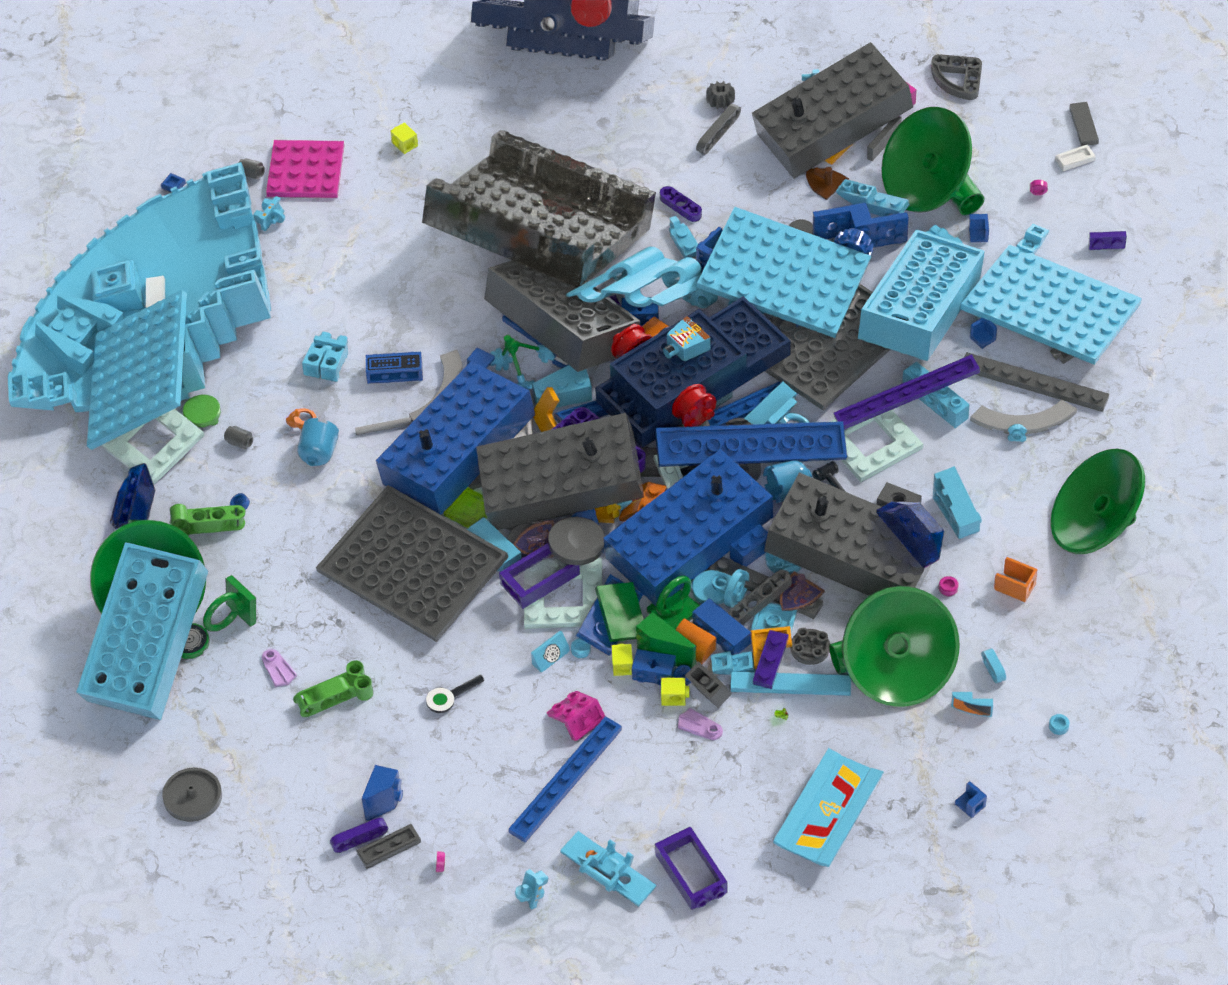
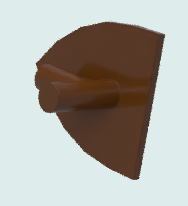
M816 167L806 171V179L811 189L826 200L836 192L845 179L849 180L848 177L832 170L831 167Z

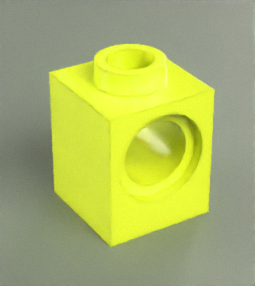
M405 122L390 130L391 142L403 154L418 147L417 133Z
M631 644L612 645L613 676L632 675L633 659Z
M661 678V706H686V698H689L690 692L689 686L685 685V678Z

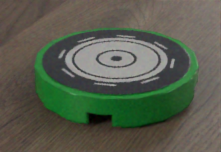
M192 623L181 658L193 659L201 656L206 648L208 649L210 639L207 630L202 625Z

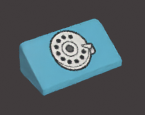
M562 631L557 632L531 652L532 665L540 672L545 671L570 652V647Z

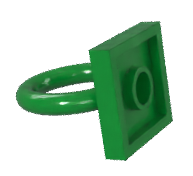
M233 575L225 578L226 593L216 598L209 605L203 617V625L210 632H217L226 628L235 620L237 615L250 627L256 624V597ZM226 602V605L231 609L229 615L221 622L211 624V618L215 610Z
M679 576L670 581L660 593L656 606L651 603L646 608L649 614L655 613L675 630L684 618L691 621L693 619L692 612L700 605L689 597L692 586L690 578ZM684 583L682 591L679 590L667 599L674 588Z

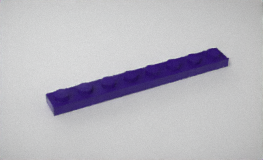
M971 354L833 412L836 422L843 421L845 430L980 373V368Z

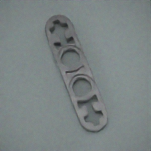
M730 104L700 138L696 150L707 154L738 119L741 107Z
M779 570L731 608L728 614L744 625L791 586L792 578L789 572ZM766 589H772L769 595H763ZM757 601V604L754 607H748V604L750 602Z

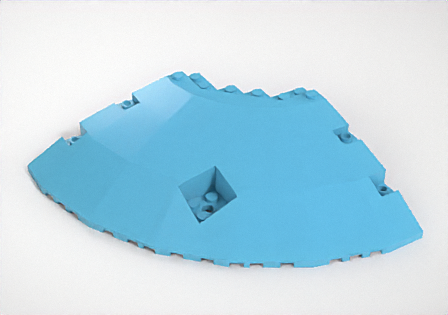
M241 162L207 171L202 174L203 178L193 181V179L186 181L187 185L180 189L174 187L171 188V193L163 197L159 194L148 199L136 208V213L130 217L127 214L116 222L117 226L111 230L105 229V234L100 238L94 237L86 245L87 250L83 254L78 253L70 262L71 266L66 271L62 270L54 278L55 283L53 286L46 289V297L44 299L41 298L36 305V313L33 317L29 316L20 334L21 343L16 348L17 356L12 360L13 369L12 372L8 373V394L11 407L54 411L55 406L71 402L75 412H87L90 410L93 364L81 376L68 369L35 336L36 321L48 327L61 311L57 309L58 294L108 304L123 312L124 320L146 308V278L164 276L165 298L180 290L186 292L181 401L190 398L189 392L205 388L203 362L221 358L219 345L236 341L237 327L271 318V302L265 268L262 262L260 240L256 221L252 214V202ZM96 330V332L84 345L85 347L93 351V360L95 336L98 332H100L99 330Z

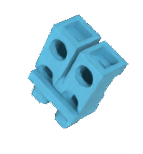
M322 332L320 336L315 335L314 342L311 344L302 362L303 374L316 378L321 376L322 379L338 382L339 372L348 356L347 336L340 335L335 340L332 339L330 333Z

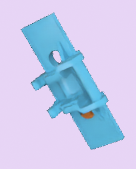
M577 831L560 852L581 866L579 872L582 874L586 873L605 886V890L608 892L617 891L639 907L657 885L630 867L634 855L627 852L626 857L616 852V843L611 839L608 841L606 849L602 848ZM594 868H597L598 870H600L601 872H603L605 875L609 876V877L611 878V880H609L608 878H606L605 876H603L601 873H599L598 871H596ZM626 876L631 881L628 884H623L619 879Z

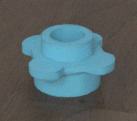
M1014 424L1008 428L1009 435L1007 438L1009 441H1026L1025 433L1027 429L1023 425Z

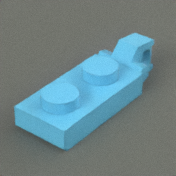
M676 216L669 218L670 236L683 257L692 258L697 256L696 247L698 243L685 223L680 224Z

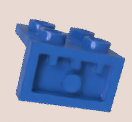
M720 226L715 231L710 232L709 236L704 241L699 242L696 247V261L701 266V274L723 231V228Z

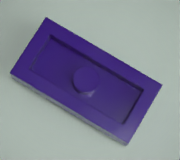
M1126 231L1089 232V250L1125 249Z

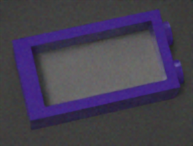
M547 543L499 572L500 584L517 604L524 609L579 576L580 565H570L561 562L553 556Z
M691 826L654 844L656 857L691 910L697 907L701 908L707 902L722 898L728 893L727 880Z

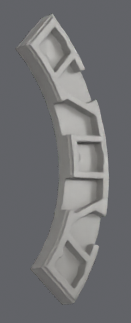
M457 350L440 355L444 368L442 385L432 400L420 409L409 413L412 422L463 370L461 358Z
M1061 400L1053 407L1039 413L1008 415L993 411L982 405L970 416V421L986 429H996L1009 434L1008 428L1010 426L1020 424L1027 429L1025 434L1046 431L1057 424H1063L1077 413V408Z

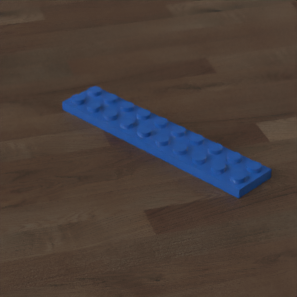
M843 421L655 429L658 467L697 466L720 449L737 464L847 459Z

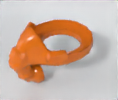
M300 408L290 413L286 418V423L292 428L298 427L302 429L304 421L299 418L300 413L306 412L312 418L317 417L313 411Z

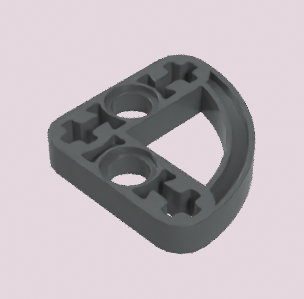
M937 54L932 57V76L941 89L962 99L974 100L978 97L982 72L981 59ZM953 63H960L961 65L954 66ZM941 72L965 74L964 86L961 87L953 84ZM969 77H976L977 79H976V80H970V79H968V78H969Z

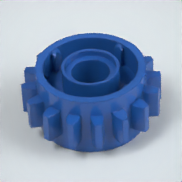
M851 228L845 229L844 232L840 231L834 240L837 244L870 256L874 251V245L870 237L858 229Z

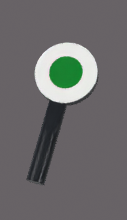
M480 674L450 691L445 688L431 690L426 697L427 707L435 713L449 711L454 705V697L484 682L483 676Z

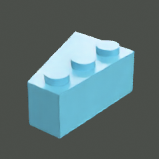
M568 365L532 383L533 397L536 405L547 387H552L560 400L556 408L592 401V386L586 369L577 372Z
M955 466L935 473L932 498L958 539L979 532L980 523L982 522L981 516L976 511Z

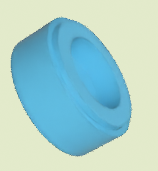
M580 638L574 640L571 644V653L576 658H585L591 652V645Z
M1062 714L1053 715L1049 720L1050 731L1056 735L1065 734L1069 730V719Z

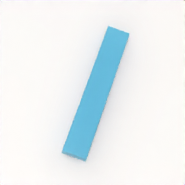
M731 672V692L851 696V679L849 675L777 673L773 688L769 689L753 685L755 672Z

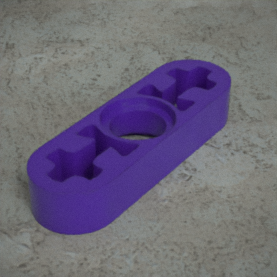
M665 186L660 189V201L691 222H697L702 218V208L697 203L671 186ZM678 202H684L685 205H684V206H678V205H676V203H678Z
M376 818L336 834L330 839V845L335 853H341L383 836L389 828L384 818Z

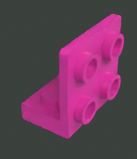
M579 691L569 693L567 698L560 703L554 704L552 709L547 711L549 717L565 724L571 739L577 741L595 728L605 717L598 699Z

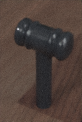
M834 461L817 468V470H813L812 475L814 479L819 481L827 479L831 486L845 491L833 476L839 472V468Z

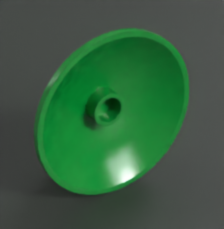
M926 107L905 118L889 138L882 159V181L888 195L908 199L909 206L906 209L907 211L915 213L932 211L951 199L962 215H969L979 210L983 205L985 198L968 175L972 159V140L968 127L961 117L946 108Z
M1119 448L1107 449L1086 459L1069 475L1058 492L1051 513L1052 535L1061 548L1072 554L1095 552L1107 546L1126 527L1135 523L1136 513L1145 490V472L1140 460L1127 450Z
M129 520L128 524L112 532L96 551L90 570V589L95 605L102 615L125 542L200 560L204 566L205 564L195 543L177 527L156 520ZM206 581L197 606V610L199 609L205 594Z
M908 586L886 588L866 598L849 618L843 640L829 644L830 657L838 674L847 672L854 685L867 697L881 704L896 707L915 705L937 694L952 676L960 649L956 622L948 608L932 594Z

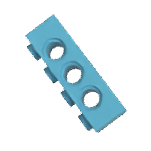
M916 361L903 371L902 383L924 375L929 371ZM948 386L919 398V400L954 428L969 419L970 404Z

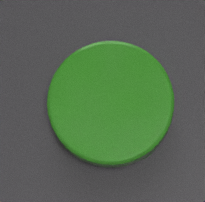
M205 394L196 395L188 399L183 406V416L197 427L214 426L219 422L221 414L220 404L213 396Z

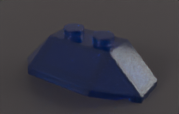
M145 463L129 469V475L124 479L117 492L110 519V524L114 529L128 524L129 520L149 519L155 487Z
M892 501L876 510L880 518L923 568L930 566L940 559L944 530L921 503Z

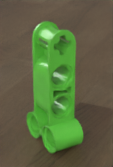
M175 504L169 509V523L182 530L188 536L190 534L237 531L245 526L244 516L246 511L240 505L187 509L183 504Z
M354 660L346 665L345 673L298 692L294 695L293 701L300 708V715L302 717H309L356 696L361 701L369 700L372 698L374 691L371 678L365 675L362 662Z

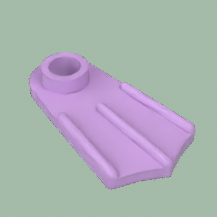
M268 649L263 652L262 661L275 687L289 685L297 677L295 671L278 651Z
M691 708L679 715L678 729L710 740H717L723 734V729L719 724Z

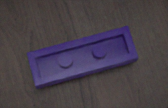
M769 630L753 678V685L769 689L773 688L789 640L788 634Z

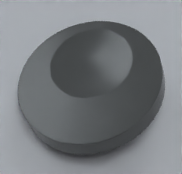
M569 517L560 520L551 528L548 545L553 556L561 562L570 565H585L601 556L604 551L603 538L605 535L602 528L594 521L583 517Z
M193 767L173 774L164 785L162 797L165 808L170 815L182 821L193 822L205 819L217 810L222 800V789L218 778L212 772L203 768Z

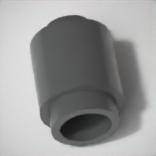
M247 158L239 160L238 163H242L246 177L259 179L264 175L265 167L262 162Z
M229 426L224 433V439L229 444L245 450L253 443L252 433L237 426Z

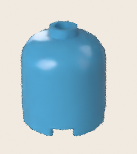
M310 418L304 421L297 446L300 459L310 466H322L328 463L339 437L337 426L330 421H326V423L319 422L318 418Z
M796 460L767 466L764 469L763 477L767 476L768 483L764 485L765 489L773 496V500H776V504L784 502L799 472L812 478L811 471L802 462Z

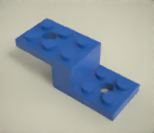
M866 203L813 212L812 235L823 239L836 238L840 231L844 232L845 229L853 228L866 233L872 240L873 248L900 244L908 241L909 217L907 212L871 218Z

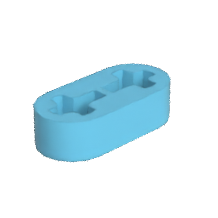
M992 648L982 651L983 663L995 683L1005 681L1006 673L995 651Z

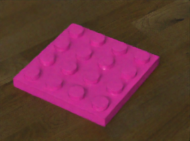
M274 140L266 190L267 197L338 198L345 147L344 141Z

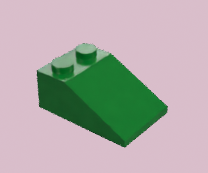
M655 613L649 614L636 626L638 650L675 655L677 667L687 665L692 669L696 665V645Z

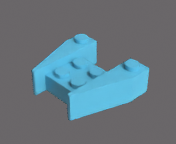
M58 294L57 309L61 311L48 327L36 321L35 336L68 369L83 376L93 364V351L84 345L96 330L103 331L113 324L122 321L123 312L108 304Z

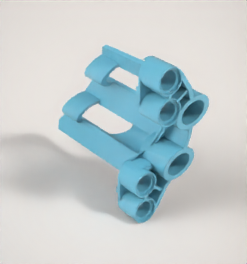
M651 246L615 264L605 273L566 294V297L577 295L579 299L585 302H597L612 293L624 294L625 300L636 307H645L652 303L662 307L682 298L693 306L705 309L718 300V295L696 288L701 276V266L695 259L686 257L675 261L664 258L663 253L658 248ZM661 277L663 283L668 288L652 298L645 297L640 292V289ZM610 278L617 281L602 289L601 293L592 289Z

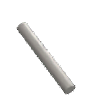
M411 417L356 427L355 431L356 435L407 426L412 421Z

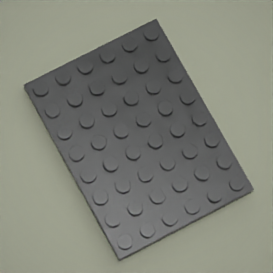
M859 284L836 338L800 325L797 327L795 323L772 316L769 321L791 340V355L765 372L781 383L787 384L793 391L821 410L826 409L890 350L858 339L861 309L873 292Z
M387 485L317 565L316 570L437 642L509 556L502 549Z

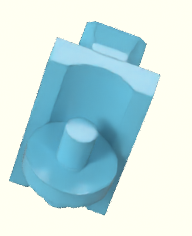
M275 196L273 200L265 198L261 205L265 211L256 210L254 212V219L261 225V230L267 231L272 223L284 222L285 215L283 214L284 209L279 204L280 197Z
M531 869L527 870L522 885L516 887V898L520 902L527 901L531 910L536 908L538 900L544 897L545 892L542 886L548 883V876L543 871L534 873Z

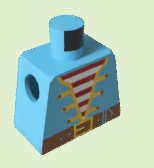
M686 316L668 332L667 347L663 349V353L667 358H671L676 354L683 361H687L710 350V336Z

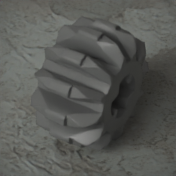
M718 81L715 84L710 83L706 90V101L711 107L716 106L717 110L719 108L725 110L726 106L728 107L734 103L735 89L731 86V83L725 84L724 81L722 83Z

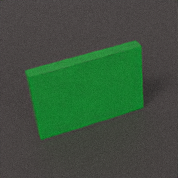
M633 582L597 586L595 591L609 641L616 642L636 639V626L644 619Z

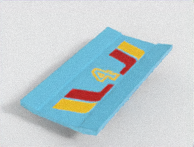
M828 748L773 840V843L816 864L830 867L883 776L884 771L869 768Z

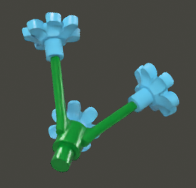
M505 335L503 351L501 348H497L495 352L492 351L490 353L495 356V360L490 366L496 365L495 369L497 371H500L502 367L507 371L509 364L514 362L518 374L516 376L517 384L526 389H532V383L535 381L525 380L516 358V352L519 347L536 350L539 353L538 357L543 363H547L548 359L553 361L555 356L544 345L533 346L521 343L511 338L510 335Z

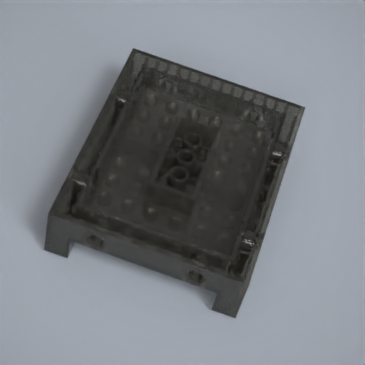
M500 130L491 137L489 156L453 183L449 184L442 179L435 178L426 185L422 223L575 287H579L592 279L650 230L656 192L647 187L634 184L632 181L619 178L615 174L604 172L600 168L589 166L585 162L574 160L570 156L557 153L553 149L542 147L538 143L527 141L523 137L512 135L508 131Z

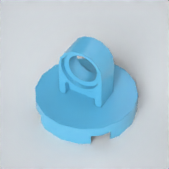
M742 569L735 571L732 576L721 572L713 576L712 584L717 592L724 594V604L733 608L734 605L744 598L747 592V588L744 587L745 582H749L750 577L749 573ZM719 579L727 581L724 586H717L716 582Z

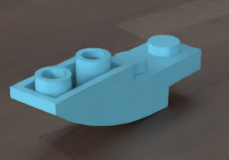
M847 179L836 190L838 195L851 204L866 203L870 213L881 217L888 216L889 214L904 213L909 206L908 199L879 193L876 190V186Z

